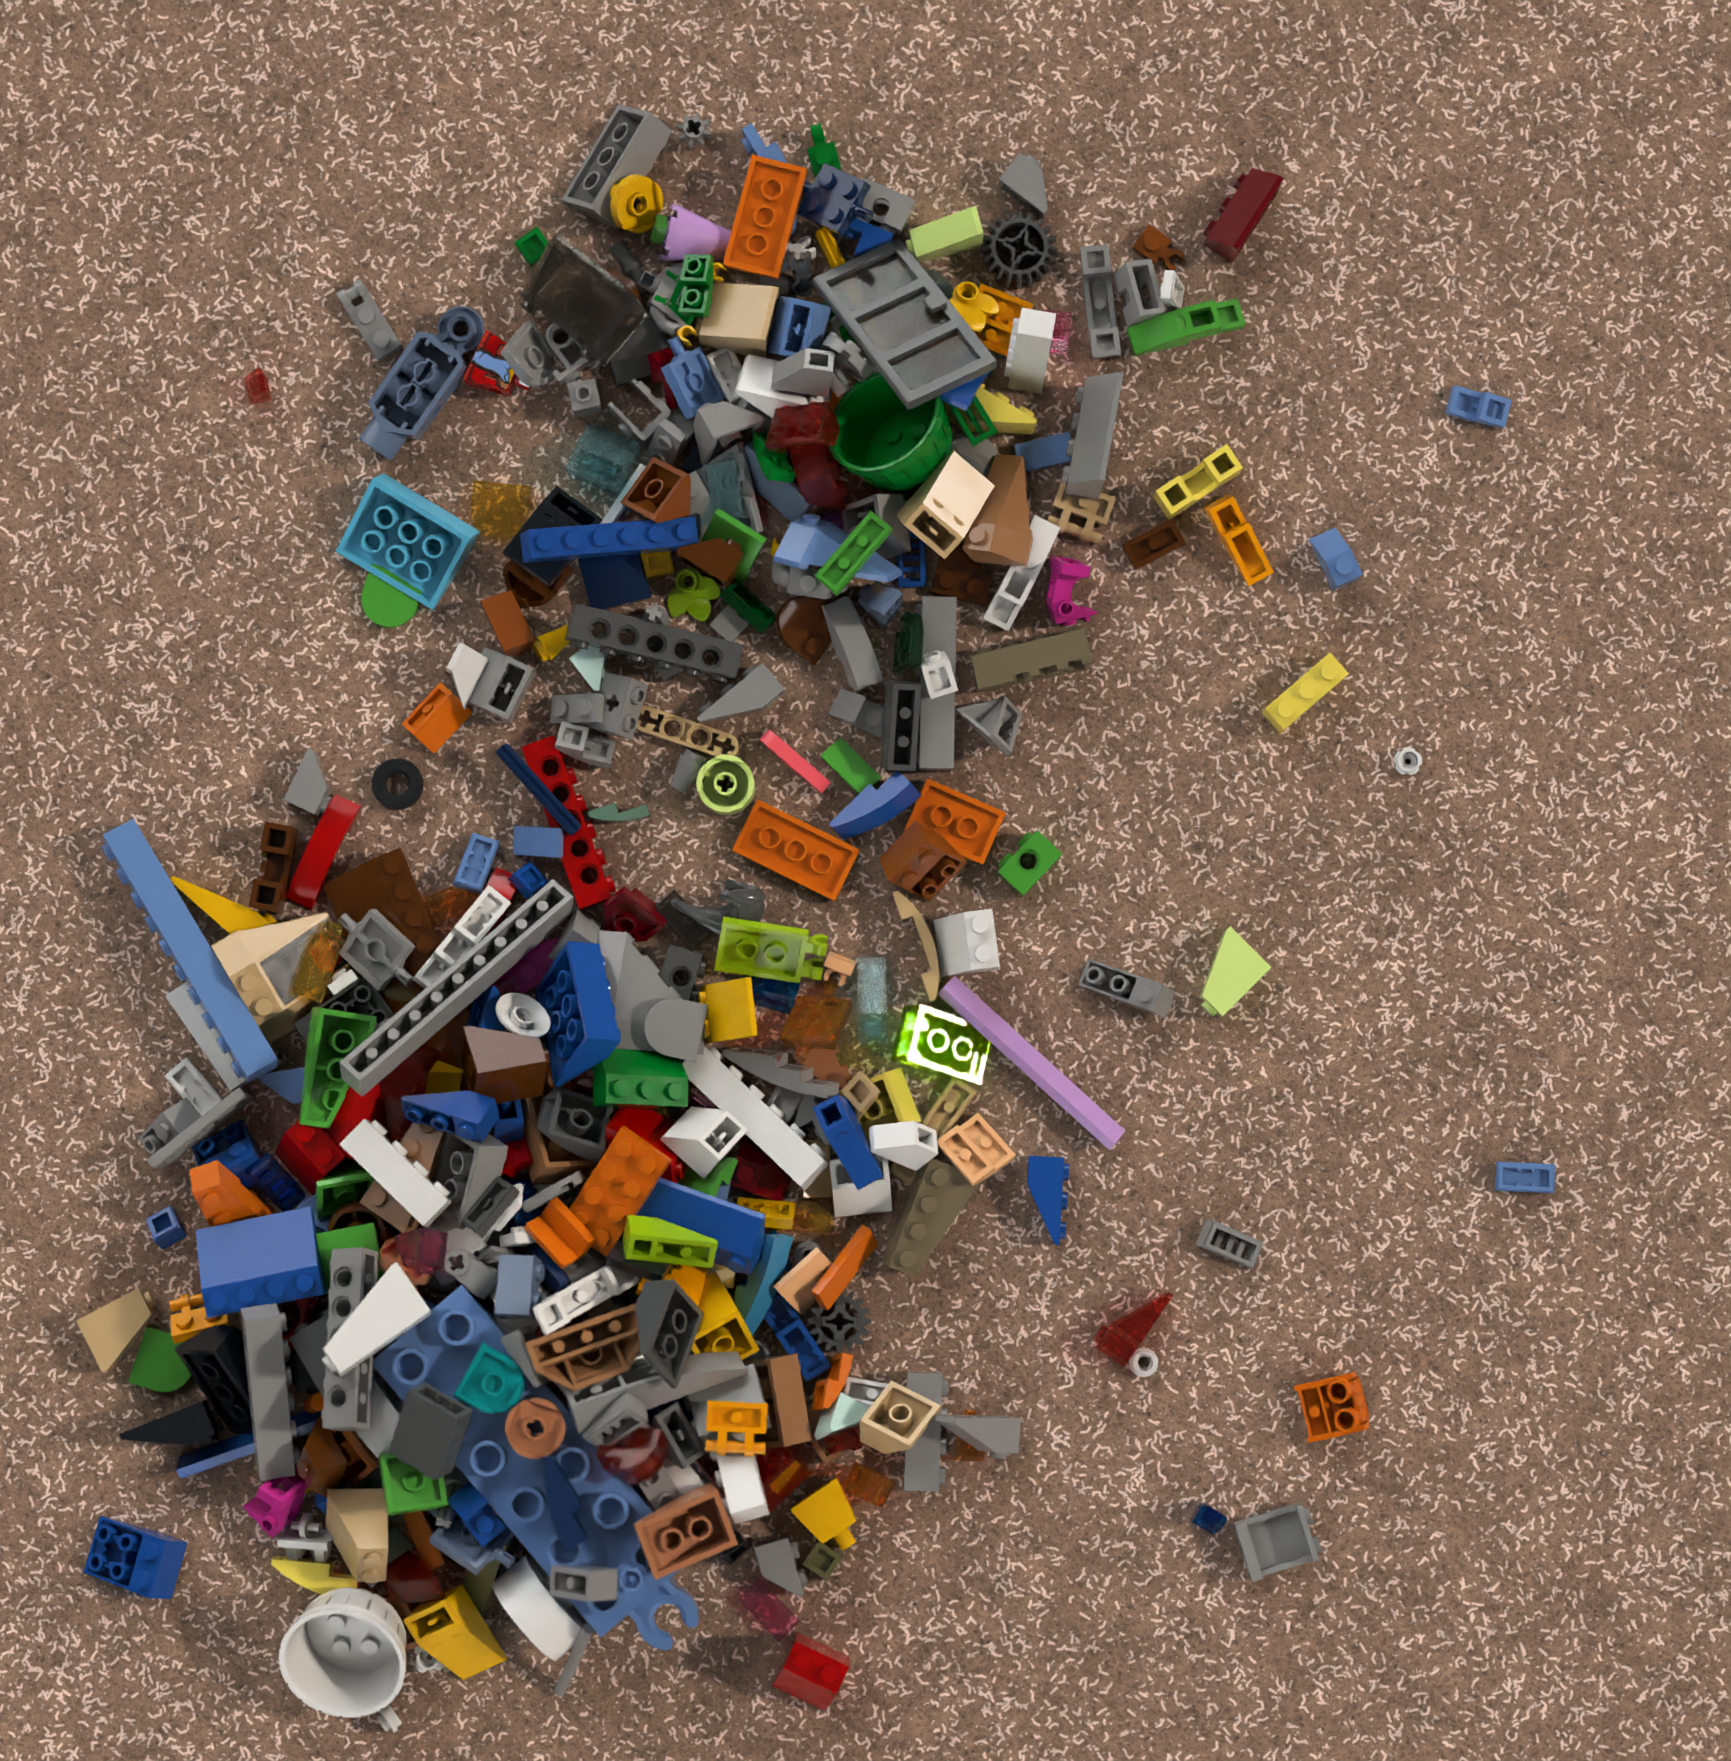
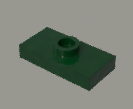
M739 580L727 586L719 595L737 612L739 617L746 620L760 634L776 622L777 615Z

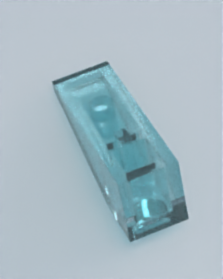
M857 957L858 1044L887 1043L886 957Z

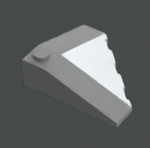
M599 930L597 944L600 945L601 954L605 958V973L607 980L610 982L612 1004L616 1008L615 1018L617 1027L621 1031V1040L616 1049L656 1051L648 1043L644 1033V1021L648 1011L661 1000L683 998L673 986L668 987L658 975L661 971L649 956H642L633 945L635 940L629 932ZM705 1024L698 1049V1054L703 1055Z

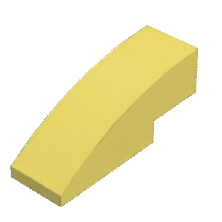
M275 1556L271 1562V1565L284 1576L320 1595L330 1590H338L339 1588L361 1589V1582H356L352 1575L333 1573L334 1561L319 1562L314 1559L305 1558L295 1560L287 1559L284 1556Z

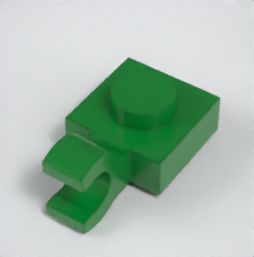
M821 123L811 125L810 132L814 147L807 148V154L814 178L817 177L824 163L841 170L834 141L830 143L825 142Z

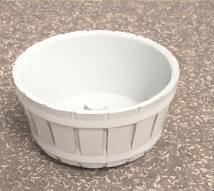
M339 1588L338 1590H330L318 1596L307 1606L304 1613L291 1624L280 1645V1670L290 1690L309 1707L331 1716L354 1718L378 1712L395 1699V1695H398L404 1682L407 1662L405 1653L406 1631L403 1622L390 1603H387L381 1596L375 1593L372 1594L364 1589Z

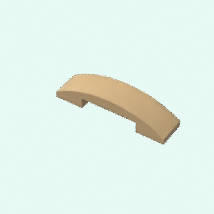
M899 891L892 892L901 921L913 918L931 970L920 976L929 1002H934L939 985V964L932 935L916 907Z

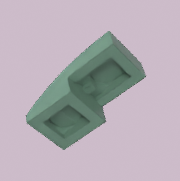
M616 803L588 811L589 817L592 820L606 823H629L651 818L646 804L619 813Z

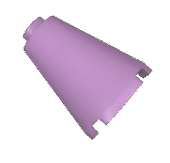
M671 204L669 209L674 210L673 216L667 215V232L663 243L660 244V247L665 249V255L659 254V260L684 261L685 254L712 255L713 261H723L731 231L679 205Z

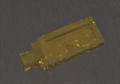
M326 922L322 934L317 933L315 938L311 939L292 991L293 994L322 1004L339 956V951L341 950L342 942L338 940L343 928L342 925Z

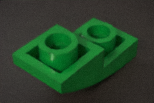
M685 254L680 276V282L684 287L678 311L682 316L709 317L714 272L712 255Z

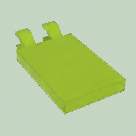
M723 916L714 971L800 983L801 976L821 980L823 960L811 958L804 961L805 953L826 956L828 936L816 934L808 937L809 929Z

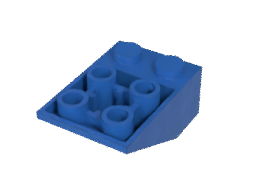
M100 1516L84 1573L147 1598L171 1599L188 1542L164 1533Z

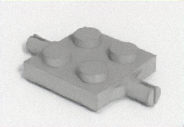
M376 908L370 909L358 923L349 917L347 913L340 916L341 919H338V923L349 934L346 943L338 953L377 991L384 990L395 976L405 987L412 984L414 977L403 966L415 945Z

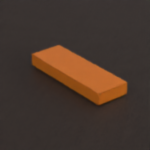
M864 1225L859 1227L811 1290L821 1308L827 1311L831 1308L878 1246V1242L870 1228Z

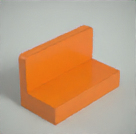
M440 682L401 724L432 753H436L472 714V711L468 707L464 711L461 700Z
M558 1197L550 1200L542 1214L527 1222L524 1226L525 1231L561 1269L585 1257L596 1240L592 1233Z

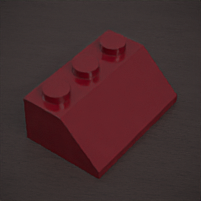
M1251 168L1248 175L1242 173L1233 187L1237 192L1232 199L1227 196L1218 210L1222 215L1217 222L1212 220L1204 231L1203 235L1207 237L1204 246L1233 263L1278 194L1284 178L1255 168Z

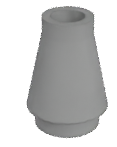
M686 748L684 753H680L670 785L685 793L697 778L706 758Z

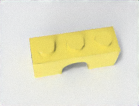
M1228 444L1203 459L1198 466L1181 477L1180 475L1157 489L1153 498L1167 519L1170 520L1239 475L1243 467Z
M1328 653L1269 704L1262 713L1281 734L1318 700L1339 684L1349 673L1331 653Z

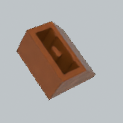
M917 820L879 858L889 882L927 901H930L967 863L937 830Z

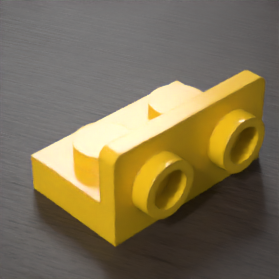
M738 1197L737 1205L765 1214V1228H772L777 1231L793 1230L796 1202Z

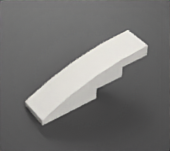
M488 885L417 972L413 980L424 989L428 987L485 937L511 902Z

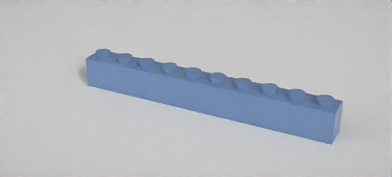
M131 819L103 834L104 845L101 846L104 855L108 861L114 860L118 866L115 872L123 885L128 883L132 890V893L129 894L137 909L142 907L147 915L144 918L147 927L151 933L156 931L161 938L158 944L166 957L171 955L175 965L172 967L180 981L185 979L190 989L187 990V993L195 1006L200 1004L205 1013L201 1014L209 1030L214 1028L219 1037L216 1041L224 1054L229 1052L234 1062L230 1064L238 1078L244 1077L248 1084L277 1068L278 1059L135 820Z

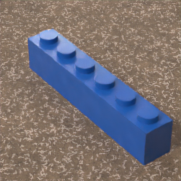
M696 516L676 518L661 523L643 520L528 529L520 534L523 563L677 551L679 547L699 543Z

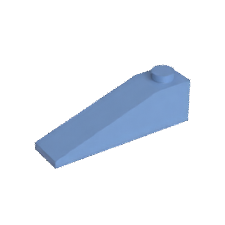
M804 514L803 517L790 523L774 555V562L805 570L809 569V565L822 567L849 534L831 522L820 520L818 515ZM875 552L854 577L888 583L902 576V570Z

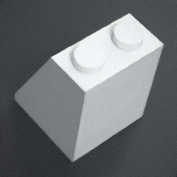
M992 909L962 912L933 920L940 977L999 969L1000 963Z

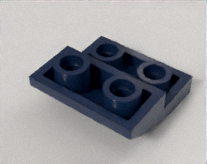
M641 554L578 559L590 607L609 610L621 605L628 606L652 598Z

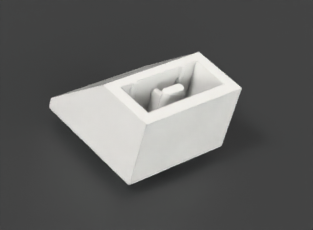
M691 1106L660 1140L704 1179L748 1129L727 1110Z
M874 1154L884 1177L860 1190L854 1185L840 1159H829L835 1217L892 1211L888 1159Z

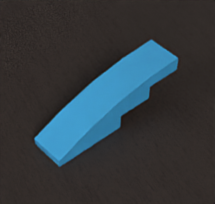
M786 1234L766 1235L762 1257L758 1260L751 1275H748L747 1284L737 1285L734 1303L752 1336L764 1319L777 1292L773 1286L783 1276L793 1241L792 1236Z

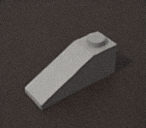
M936 1415L935 1421L975 1449L989 1452L990 1458L1006 1459L1007 1453H1019L1021 1418L1003 1415Z

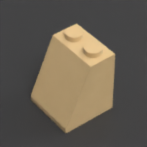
M713 282L709 317H698L695 331L699 335V345L716 349H727L746 356L751 354L766 358L779 299V287Z
M383 1488L327 1489L326 1529L355 1581L366 1583L386 1581L388 1516Z

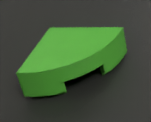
M658 214L655 217L650 240L653 243L662 244L667 232V216Z

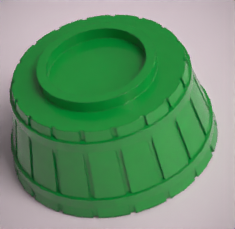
M907 366L892 367L910 391L933 381L928 374L910 366L909 368ZM876 371L867 377L864 382L858 381L839 400L840 402L837 403L830 417L831 421H829L827 428V441L833 457L848 471L860 476L869 485L877 489L897 492L911 489L925 482L948 456L953 441L952 424L944 408L943 401L940 399L941 395L908 410L882 375Z

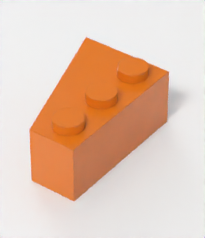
M218 1160L189 1169L192 1194L210 1227L275 1214V1209L270 1204H264L258 1198L256 1192L252 1189L249 1191L244 1187L240 1179Z

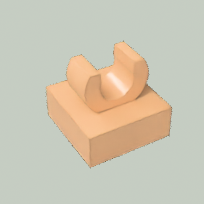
M830 951L824 963V966L828 967L824 973V980L827 981L832 972H837L840 975L838 985L842 986L846 981V975L851 976L857 962Z

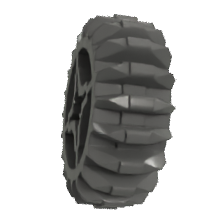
M1018 211L1016 219H1013L1011 213L1008 212L1006 213V222L1000 217L996 218L995 223L997 227L989 225L987 229L991 235H983V242L988 245L981 246V253L988 255L982 258L983 264H991L987 268L988 274L998 271L995 281L999 282L1003 276L1006 277V287L1011 285L1012 280L1017 281V289L1021 288L1023 280H1026L1028 287H1032V277L1038 282H1042L1043 276L1041 272L1049 275L1051 268L1047 264L1055 265L1056 258L1052 255L1058 252V247L1051 245L1056 242V236H1047L1051 232V227L1048 225L1041 228L1043 224L1042 218L1033 222V213H1029L1027 219H1023L1022 211ZM1021 229L1017 237L1001 239L1005 233ZM1030 232L1040 241L1043 252L1037 251V247L1029 243L1028 236ZM1024 239L1022 254L1018 255L1015 261V248L1017 249V245H1020L1021 240ZM996 247L1002 249V252L1010 257L1009 267L1005 266L998 258ZM1024 261H1038L1037 264L1029 269L1018 270L1019 265Z

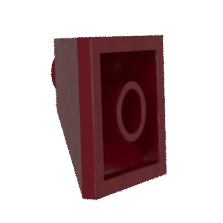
M746 1135L736 1157L738 1162L730 1185L770 1200L783 1201L791 1177Z

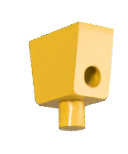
M837 1476L791 1506L790 1510L822 1544L834 1538L840 1549L844 1551L856 1542L848 1527L855 1523L857 1518Z

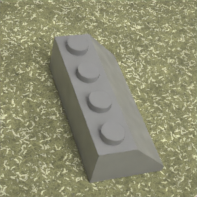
M618 104L561 200L599 223L616 227L610 210V190L612 186L632 174L646 176L653 168V163L660 151L666 146L672 130L651 112Z
M1116 372L1086 377L1084 387L1078 386L1075 403L1080 404L1079 413L1073 414L1071 430H1076L1074 440L1069 439L1066 456L1071 457L1069 466H1064L1061 483H1066L1065 494L1099 499L1106 476L1124 373Z

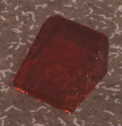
M260 367L255 368L245 378L249 401L252 405L271 401L270 399H272L265 372Z

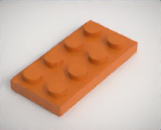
M752 154L723 260L724 267L779 280L808 173L807 168Z
M757 799L732 851L835 902L860 849Z
M625 1126L620 1128L569 1208L596 1238L591 1247L605 1257L609 1255L614 1245L624 1235L627 1216L637 1215L672 1160Z

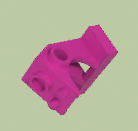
M1050 555L1048 566L1051 568L1045 600L1050 620L1060 624L1061 627L1076 624V619L1083 620L1084 622L1091 621L1090 616L1097 615V611L1092 610L1091 607L1075 605L1071 599L1073 585L1083 577L1089 578L1091 567L1078 559Z
M294 1464L295 1476L267 1480L258 1488L257 1495L243 1505L248 1515L271 1538L277 1535L300 1514L305 1490L308 1486L305 1480L299 1476L297 1464ZM281 1482L285 1488V1491L277 1487Z

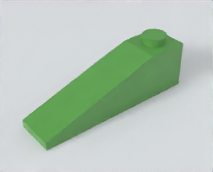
M312 1007L307 1038L299 1124L330 1128L349 1088V1085L341 1078L339 1062L374 1033L376 1016Z

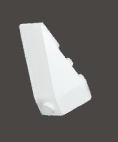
M517 1183L513 1185L520 1193L483 1238L467 1227L465 1229L457 1228L440 1215L428 1227H423L421 1231V1246L431 1253L435 1259L433 1262L434 1266L437 1265L435 1276L440 1285L446 1287L455 1280L444 1268L443 1264L446 1254L455 1249H465L472 1254L476 1250L481 1253L487 1247L486 1242L490 1238L491 1233L494 1230L500 1232L522 1207L523 1184ZM463 1256L454 1258V1261L457 1263L456 1269L464 1268L465 1265L462 1263Z

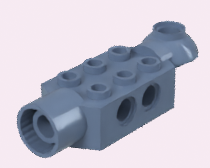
M456 306L448 309L441 316L438 323V336L426 332H417L369 400L368 404L374 416L359 436V439L388 460H393L407 438L416 440L422 438L461 382L468 368L463 355L465 352L473 350L478 346L484 335L483 320L474 309L467 306ZM459 325H468L469 331L465 336L458 337L455 335V330Z

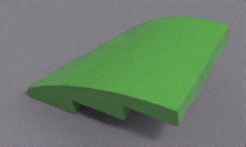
M375 1223L316 1234L328 1291L331 1279L330 1261L332 1259V1249L363 1247L378 1251L379 1259L380 1249ZM379 1268L377 1269V1282L385 1274Z

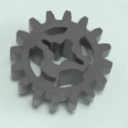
M852 1291L847 1297L843 1296V1292L835 1301V1310L829 1315H821L824 1310L821 1307H811L810 1309L816 1314L815 1317L808 1319L809 1323L815 1324V1328L810 1333L819 1334L816 1343L820 1344L825 1341L827 1343V1351L831 1349L832 1345L836 1346L837 1353H841L842 1346H846L849 1351H852V1343L855 1341L861 1345L863 1342L859 1336L861 1334H869L864 1329V1325L871 1324V1320L864 1318V1315L870 1310L869 1308L861 1309L860 1305L863 1299L860 1298L855 1302L853 1300L854 1292ZM845 1302L852 1305L859 1316H851L845 1310ZM837 1313H842L844 1319L854 1322L843 1324L842 1329H837L835 1323L826 1322L825 1320L835 1319ZM821 1326L829 1327L834 1332V1340L823 1332ZM851 1327H858L856 1333L845 1340V1332Z

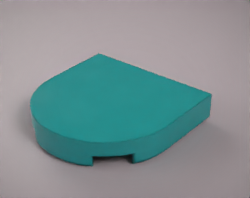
M483 1342L453 1396L481 1412L488 1414L502 1413L514 1407L520 1400L525 1385L524 1375L512 1358Z

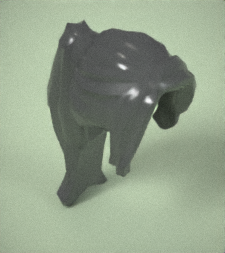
M727 879L725 881V888L728 890L719 893L720 900L730 902L724 907H708L707 905L700 907L677 898L672 899L670 903L674 909L691 918L700 926L714 934L720 935L723 916L760 922L764 914V900H766L763 890L756 886Z

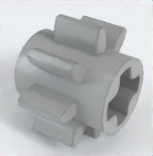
M699 112L695 114V117H688L685 114L684 124H677V130L684 132L678 137L679 142L687 141L690 150L693 149L694 145L698 144L704 148L705 137L712 138V133L709 130H705L710 125L709 119L702 121ZM691 127H694L696 130L699 129V134L695 135L689 129Z

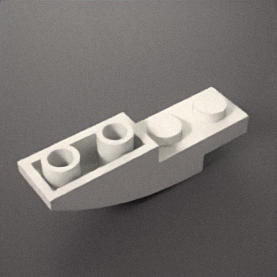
M1034 515L1030 523L1033 542L1027 567L1009 565L983 616V619L1007 631L1010 630L1020 608L1023 606L1060 530V527L1037 515Z

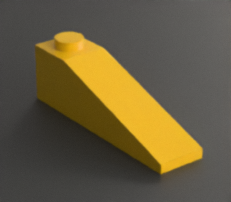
M175 876L170 878L171 882L229 934L238 930H248L263 927L266 924L279 923L268 912L263 915L260 912Z

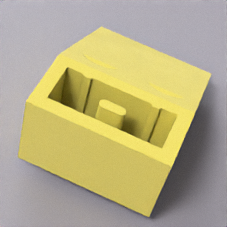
M982 383L977 390L976 396L998 433L1033 435L1037 424V419L1033 418L1035 414L1023 406H1020L1018 409L1009 404L1010 400L999 392L994 394L984 389L985 385ZM972 402L969 406L983 431H988L987 425ZM946 404L945 410L951 422L960 426ZM956 407L970 431L977 432L965 411Z

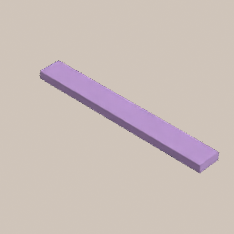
M955 975L939 991L938 995L1107 1149L1110 1150L1116 1144L1125 1130Z

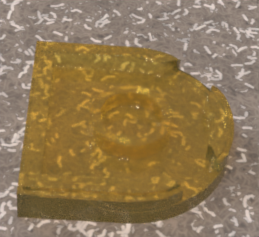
M474 480L470 513L475 528L481 531L480 533L493 541H506L514 537L528 520L531 486Z

